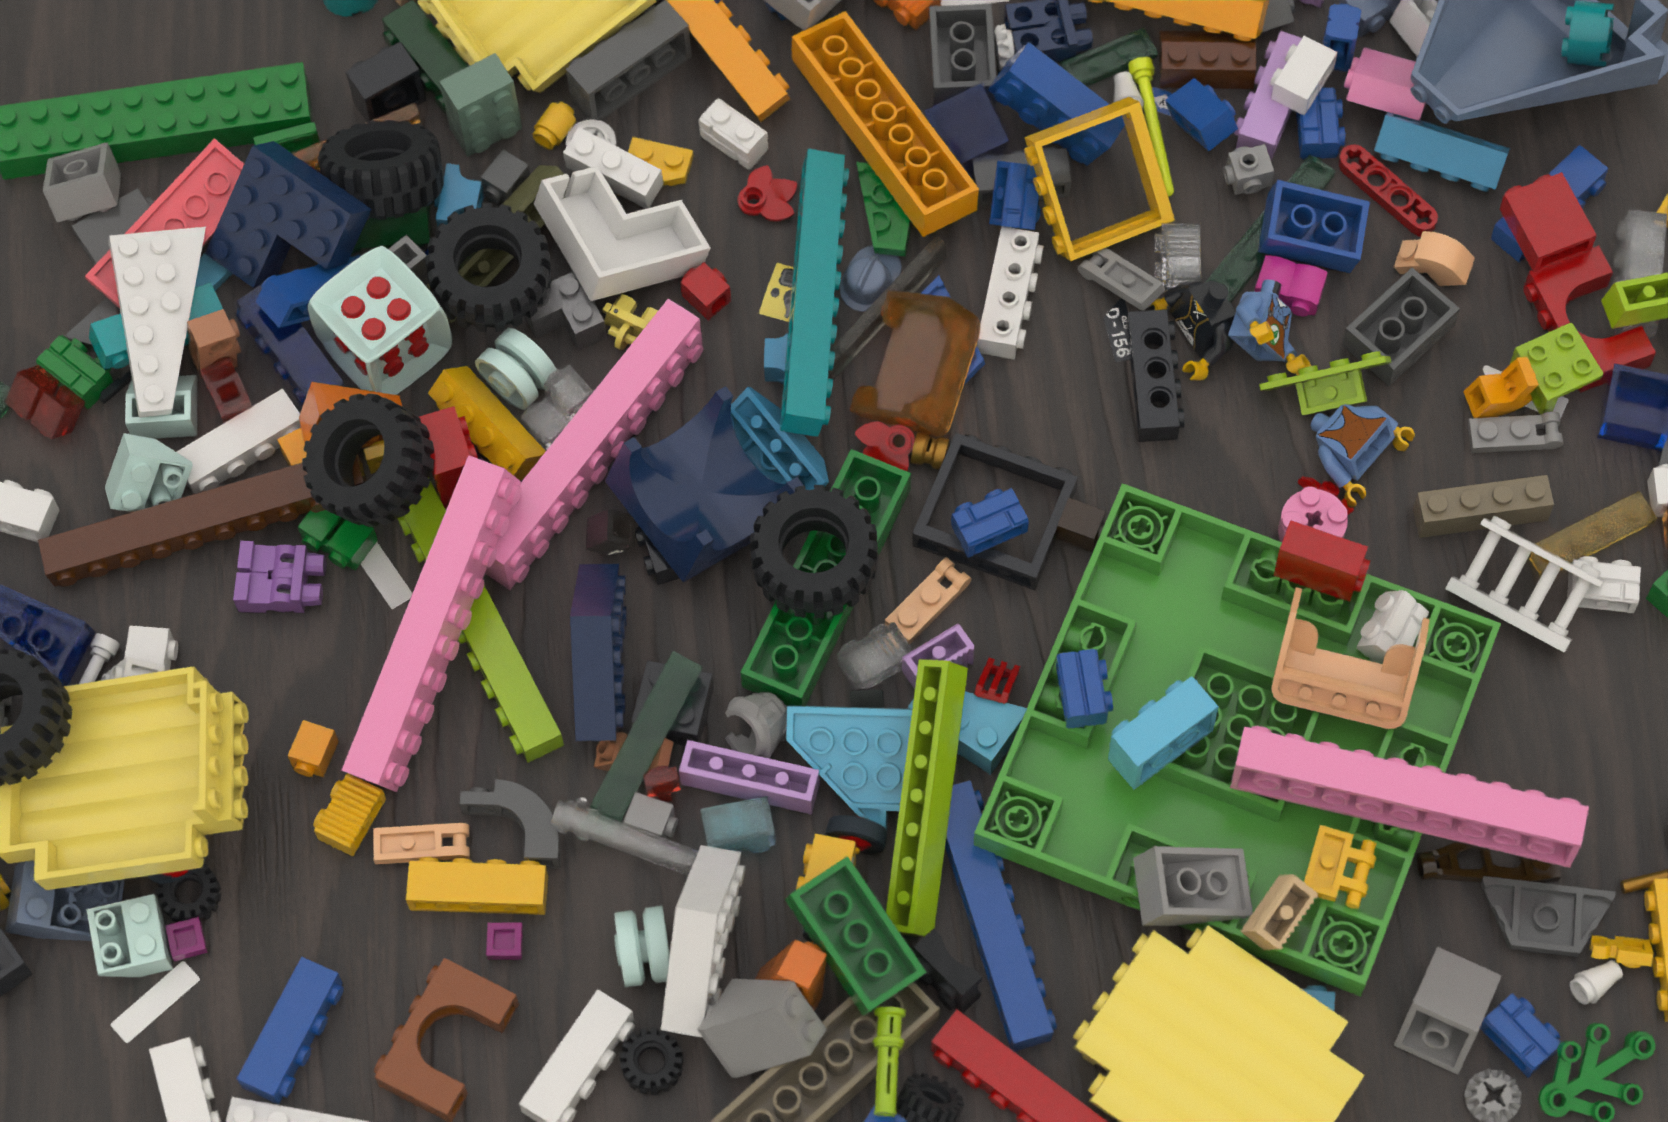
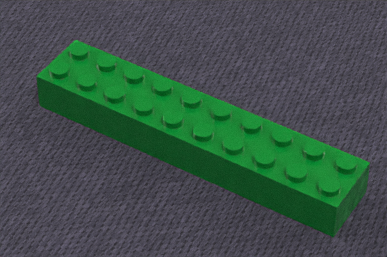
M300 62L0 106L1 176L3 180L45 174L48 159L107 142L117 163L203 151L214 138L225 148L254 144L253 137L313 122L309 82L304 64Z

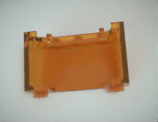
M888 290L881 308V314L884 323L893 331L875 387L863 385L857 389L853 395L849 411L863 418L893 426L904 425L912 431L942 437L947 434L951 427L980 336L979 318L950 297Z

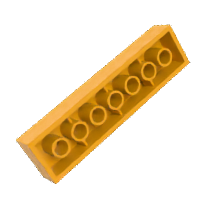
M846 11L792 36L793 62L922 237L977 211L979 188Z

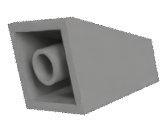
M1437 947L1394 1046L1458 1075L1479 1031L1502 975Z
M732 978L697 1030L731 1078H739L810 1056L827 1029L794 981Z

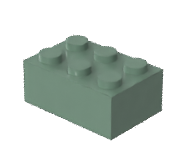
M496 53L439 81L449 128L467 157L487 150L491 144L501 139L511 138L522 129L514 81Z

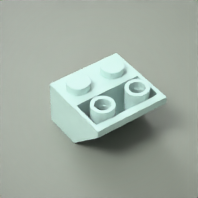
M197 375L178 376L171 414L140 418L138 417L133 382L131 380L126 392L125 424L129 433L154 439L197 436Z
M123 433L105 485L110 509L135 512L181 498L193 467L192 462L154 438Z
M155 894L86 909L99 976L142 977L173 970L163 911Z

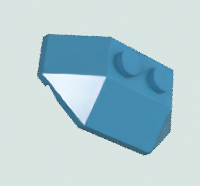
M747 387L731 404V419L737 439L752 464L763 475L777 483L786 484L798 477L802 484L805 485V490H814V485H824L825 487L829 480L823 457L804 435L780 431L781 409L753 388Z

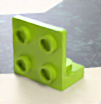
M1568 323L1515 347L1510 361L1511 364L1516 358L1528 357L1539 384L1530 394L1533 399L1532 402L1540 415L1546 412H1553L1559 397L1597 381L1603 376V371L1572 323Z

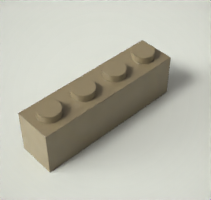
M1548 475L1418 492L1413 512L1419 538L1488 529L1480 523L1483 518L1492 520L1493 516L1511 525L1548 521L1554 507V501Z

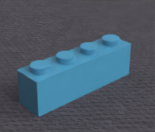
M1387 112L1374 149V151L1381 153L1380 157L1391 162H1398L1399 159L1411 162L1410 167L1416 170L1428 172L1430 168L1441 172L1440 176L1447 180L1458 182L1459 178L1470 181L1472 187L1482 191H1489L1490 188L1496 190L1510 148L1448 128Z

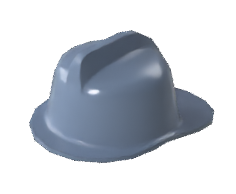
M867 246L859 250L852 258L841 280L840 293L845 304L853 310L860 312L874 311L882 306L899 278L901 272L899 257L895 255L874 254L873 246Z

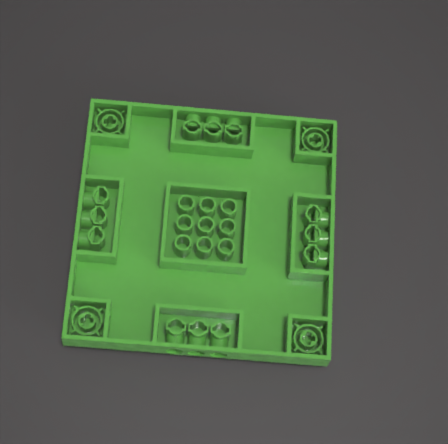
M1122 483L974 832V846L1139 911L1140 904L1134 857L1154 846L1243 849L1252 911L1254 913L1279 875L1293 874L1304 882L1320 825L1354 834L1351 847L1355 849H1361L1363 840L1373 841L1376 843L1374 851L1376 861L1374 868L1369 869L1366 880L1368 885L1366 897L1361 899L1359 908L1353 909L1345 905L1348 893L1342 890H1338L1335 902L1319 897L1313 898L1314 903L1309 904L1310 909L1306 910V915H1302V920L1298 921V926L1294 927L1295 932H1290L1291 937L1286 938L1287 943L1282 944L1283 949L1263 950L1245 936L1241 930L1249 918L1178 925L1193 932L1197 928L1203 931L1206 926H1210L1249 954L1361 997L1422 833L1230 788L1244 727L1262 726L1268 728L1274 734L1283 736L1286 734H1296L1304 737L1309 742L1317 744L1320 742H1331L1343 750L1352 752L1354 750H1365L1377 758L1386 760L1389 758H1399L1405 760L1408 765L1420 768L1423 766H1434L1441 769L1442 773H1445L1501 623L1369 574L1366 575L1361 592L1354 591L1350 602L1273 576L1282 542ZM1296 587L1302 589L1296 619L1308 621L1316 627L1318 631L1316 648L1370 661V658L1357 649V645L1362 637L1361 629L1371 620L1376 610L1375 602L1380 595L1387 591H1407L1416 599L1417 603H1420L1429 611L1426 618L1430 619L1426 646L1407 717L1400 727L1386 729L1281 703L1273 696V678ZM1418 636L1413 644V647L1416 646ZM1096 649L1099 660L1105 659L1108 679L1102 681L1104 692H1111L1113 711L1108 712L1107 723L1085 725L1084 727L1068 729L1065 724L1056 671V656L1059 653ZM1192 676L1219 706L1213 731L1133 790L1108 760L1113 729L1122 721L1128 720L1131 722L1139 716V710L1149 701L1155 700L1157 702L1166 695V690L1178 680L1184 682ZM1346 861L1343 876L1353 878L1356 865Z

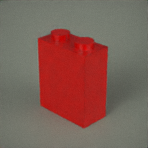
M1562 172L1553 176L1550 174L1543 175L1536 179L1534 183L1524 187L1521 185L1514 186L1507 190L1503 196L1499 209L1533 272L1592 249L1597 235Z
M1290 520L1279 549L1273 576L1350 602L1354 591L1361 592L1371 562V560L1365 559L1368 546Z

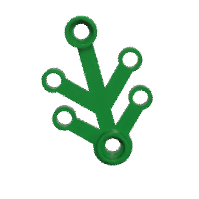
M1591 1023L1586 1028L1587 1041L1578 1077L1568 1082L1571 1064L1580 1058L1582 1051L1578 1043L1569 1040L1562 1041L1557 1048L1559 1057L1553 1081L1544 1085L1538 1096L1541 1110L1552 1117H1561L1569 1111L1589 1115L1597 1122H1610L1615 1114L1614 1108L1610 1103L1604 1101L1591 1103L1575 1097L1586 1089L1620 1098L1626 1104L1636 1105L1640 1103L1643 1098V1091L1640 1086L1632 1083L1619 1084L1604 1080L1603 1078L1633 1059L1645 1060L1651 1057L1655 1051L1654 1038L1647 1032L1632 1031L1625 1037L1624 1048L1597 1064L1601 1044L1609 1040L1610 1030L1605 1024ZM1599 1027L1602 1035L1596 1040L1594 1038V1030ZM1645 1040L1646 1049L1641 1052L1639 1050V1043ZM1571 1045L1573 1047V1054L1568 1058L1565 1055V1049ZM1633 1088L1635 1095L1633 1099L1629 1100L1627 1098V1091ZM1559 1093L1561 1095V1102L1555 1106L1553 1097ZM1601 1106L1606 1108V1115L1603 1118H1600L1598 1115V1110Z

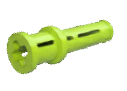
M877 1007L874 1011V1015L878 1017L877 1037L873 1038L874 1048L878 1049L874 1115L896 1116L898 1051L902 1050L904 1046V1039L901 1038L902 1018L905 1017L906 1010L898 1007Z

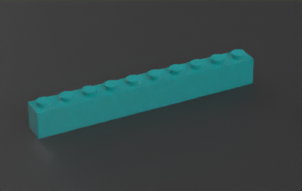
M814 149L807 150L801 170L780 431L818 437L822 425H828L831 413V406L826 405V398H830L833 387V379L828 378V370L832 371L835 360V352L830 351V344H834L837 333V325L832 324V317L837 316L839 298L834 297V291H838L841 281V272L836 271L837 264L840 265L843 254V246L838 245L839 238L842 239L845 228V220L840 219L841 212L844 213L846 208L847 194L842 193V188L847 185L849 168H844L845 155Z

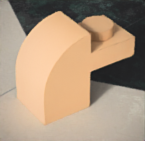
M1422 232L1421 238L1418 240L1402 241L1394 268L1399 274H1405L1411 268H1414L1418 273H1427L1438 286L1466 285L1475 257L1464 245L1447 235L1436 232Z

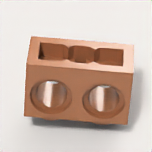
M224 309L187 321L189 353L201 379L237 367V354L241 353L237 340L240 337V333L235 320H229Z

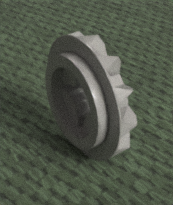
M1488 1068L1482 1072L1475 1073L1465 1089V1102L1471 1114L1482 1122H1507L1516 1115L1521 1106L1522 1091L1519 1090L1515 1078H1511L1503 1070L1497 1071ZM1486 1087L1492 1091L1503 1088L1502 1094L1499 1097L1502 1102L1501 1104H1498L1495 1100L1483 1104L1488 1095Z

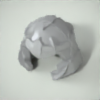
M765 692L752 693V695L745 697H734L729 702L725 712L727 717L732 715L739 716L752 728L749 738L742 734L735 736L733 732H730L725 737L730 747L734 751L770 758L778 744L786 740L787 706L775 694Z

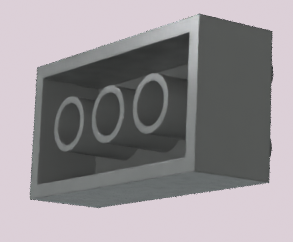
M666 0L659 5L651 6L639 19L633 23L625 24L610 39L600 41L594 50L583 57L574 59L570 63L569 67L566 68L571 101L588 120L601 121L692 57L689 25Z

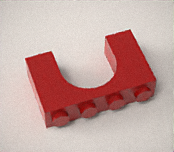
M1596 246L1588 252L1541 270L1529 271L1523 290L1528 302H1533L1538 311L1537 317L1541 327L1551 332L1570 323L1566 314V306L1572 300L1608 287L1613 271L1601 248ZM1639 326L1618 335L1601 339L1586 336L1578 331L1603 371L1601 379L1578 390L1581 393L1650 367L1656 351L1643 327Z

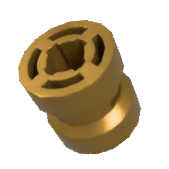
M918 432L913 446L911 463L918 465L927 463L931 464L933 468L940 470L950 447V439L943 437L933 439L926 433Z

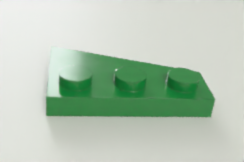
M856 162L874 254L906 257L911 220L869 163Z

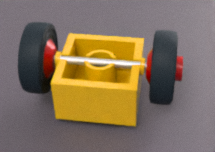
M837 815L831 817L827 823L825 835L815 834L813 845L806 844L803 857L805 877L799 876L796 890L846 856L856 866V854L879 853L883 851L887 841V830L874 821L858 816ZM803 928V938L806 941L813 943V941Z

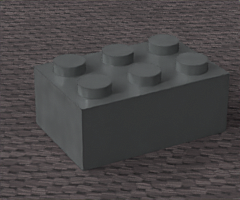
M992 4L929 6L933 106L996 104L994 94L988 91V88L996 78Z
M1411 268L1346 327L1342 346L1359 361H1362L1361 355L1380 351L1381 356H1390L1392 363L1368 368L1385 384L1390 386L1455 326L1460 308L1414 268Z

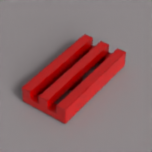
M988 658L976 684L974 695L1007 704L1019 676L1021 666L1014 664L1013 669L1010 670L1007 669V662L1001 661L1000 666L994 665L995 659ZM995 674L989 691L984 690L990 675ZM1006 677L1008 680L1002 695L996 693L1002 678Z

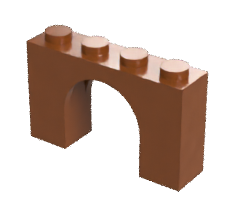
M444 958L439 966L435 965L431 969L426 980L427 988L422 996L418 994L414 998L409 1009L411 1014L405 1025L400 1024L396 1029L391 1041L393 1046L388 1055L383 1054L379 1058L374 1073H376L375 1079L378 1086L447 1122H452L468 1092L465 1084L432 1068L423 1060L421 1056V1043L426 1031L434 1022L445 1016L465 1015L503 1033L519 1006V1001L515 993Z

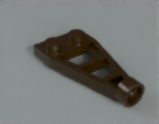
M1458 841L1434 851L1417 853V868L1422 880L1435 878L1481 882L1483 876L1549 883L1559 881L1562 877L1559 865L1519 856L1520 865L1518 867L1497 866L1492 862L1488 848ZM1473 848L1479 849L1483 868L1462 869L1459 867L1456 856L1459 852Z

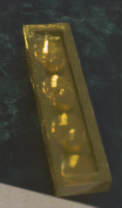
M1638 491L1535 544L1572 563L1573 559L1578 560L1580 557L1590 556L1655 523L1657 516L1641 492ZM1531 552L1528 558L1540 576H1542L1549 561Z

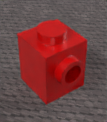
M705 262L697 268H691L682 277L680 282L682 297L706 320H710L731 302L730 286L727 284L726 278L718 269H711Z

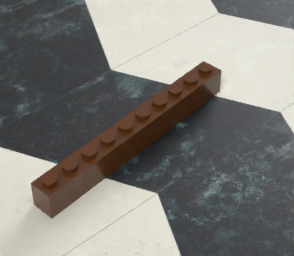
M358 454L353 465L355 486L367 481L363 464ZM302 463L42 538L38 540L45 575L54 587H66L75 584L77 580L83 578L101 577L110 570L121 567L132 568L139 565L141 561L152 558H166L175 551L197 549L206 542L228 540L240 532L262 530L268 524L278 521H293L299 515L308 513L310 510L316 513L325 509L311 496V489L306 487L304 475L307 472L303 470Z

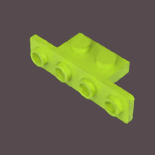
M1376 351L1361 355L1362 361L1350 363L1349 358L1329 362L1330 368L1318 371V367L1315 365L1298 369L1299 375L1287 378L1286 372L1267 376L1268 382L1259 384L1260 391L1296 385L1302 416L1337 409L1344 404L1355 405L1367 402L1361 370L1392 363L1391 357L1381 356V352Z

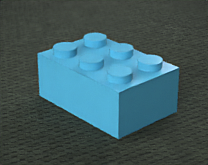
M1192 676L1184 682L1178 680L1166 690V695L1157 702L1155 700L1149 701L1139 710V716L1131 722L1124 720L1113 729L1108 760L1133 790L1213 731L1219 706Z

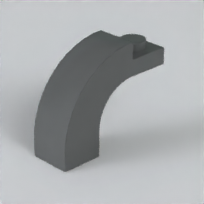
M495 779L494 792L481 787H474L469 789V791H460L459 804L463 815L502 816L513 820L525 832L524 860L537 861L541 865H546V869H561V842L556 822L548 806L537 794L520 784Z

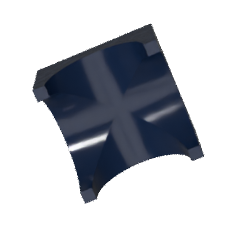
M726 386L716 391L705 407L689 422L665 439L645 448H642L635 437L624 442L605 480L683 583L749 545L751 533L754 532V522L757 516H763V508L768 502L776 504L777 495L784 491H787L789 495L795 493V487L803 486L798 477L786 484L774 482L763 475L752 464L735 434L731 419L733 395Z

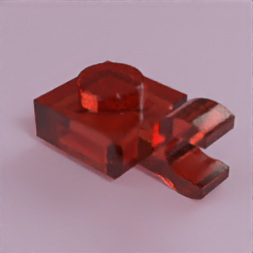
M658 766L652 768L649 773L643 774L647 796L649 797L658 796L660 801L672 802L671 792L681 790L676 767Z

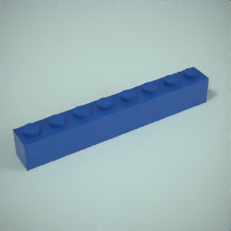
M969 780L953 785L945 850L1010 1049L1015 1052L1051 1041L1053 1030L1057 1029L1052 1010H1046L1042 999L1046 997L1041 977L1035 978L1032 966H1035L1036 963L1030 945L1025 946L1022 934H1025L1023 920L1020 914H1014L1011 903L1015 902L1010 883L1004 884L1001 872L1004 871L1002 857L974 846V832L982 816L980 810L984 809L979 790L974 791Z

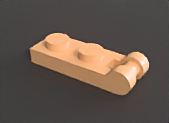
M947 557L885 619V625L908 645L968 587L972 580L965 572L960 573L954 568L955 564ZM945 577L952 583L947 589L940 584Z
M466 823L373 828L375 865L409 863V861H418L421 857H432L439 861L456 858L470 859V848L466 846V838L469 837V825ZM443 838H453V846H443Z

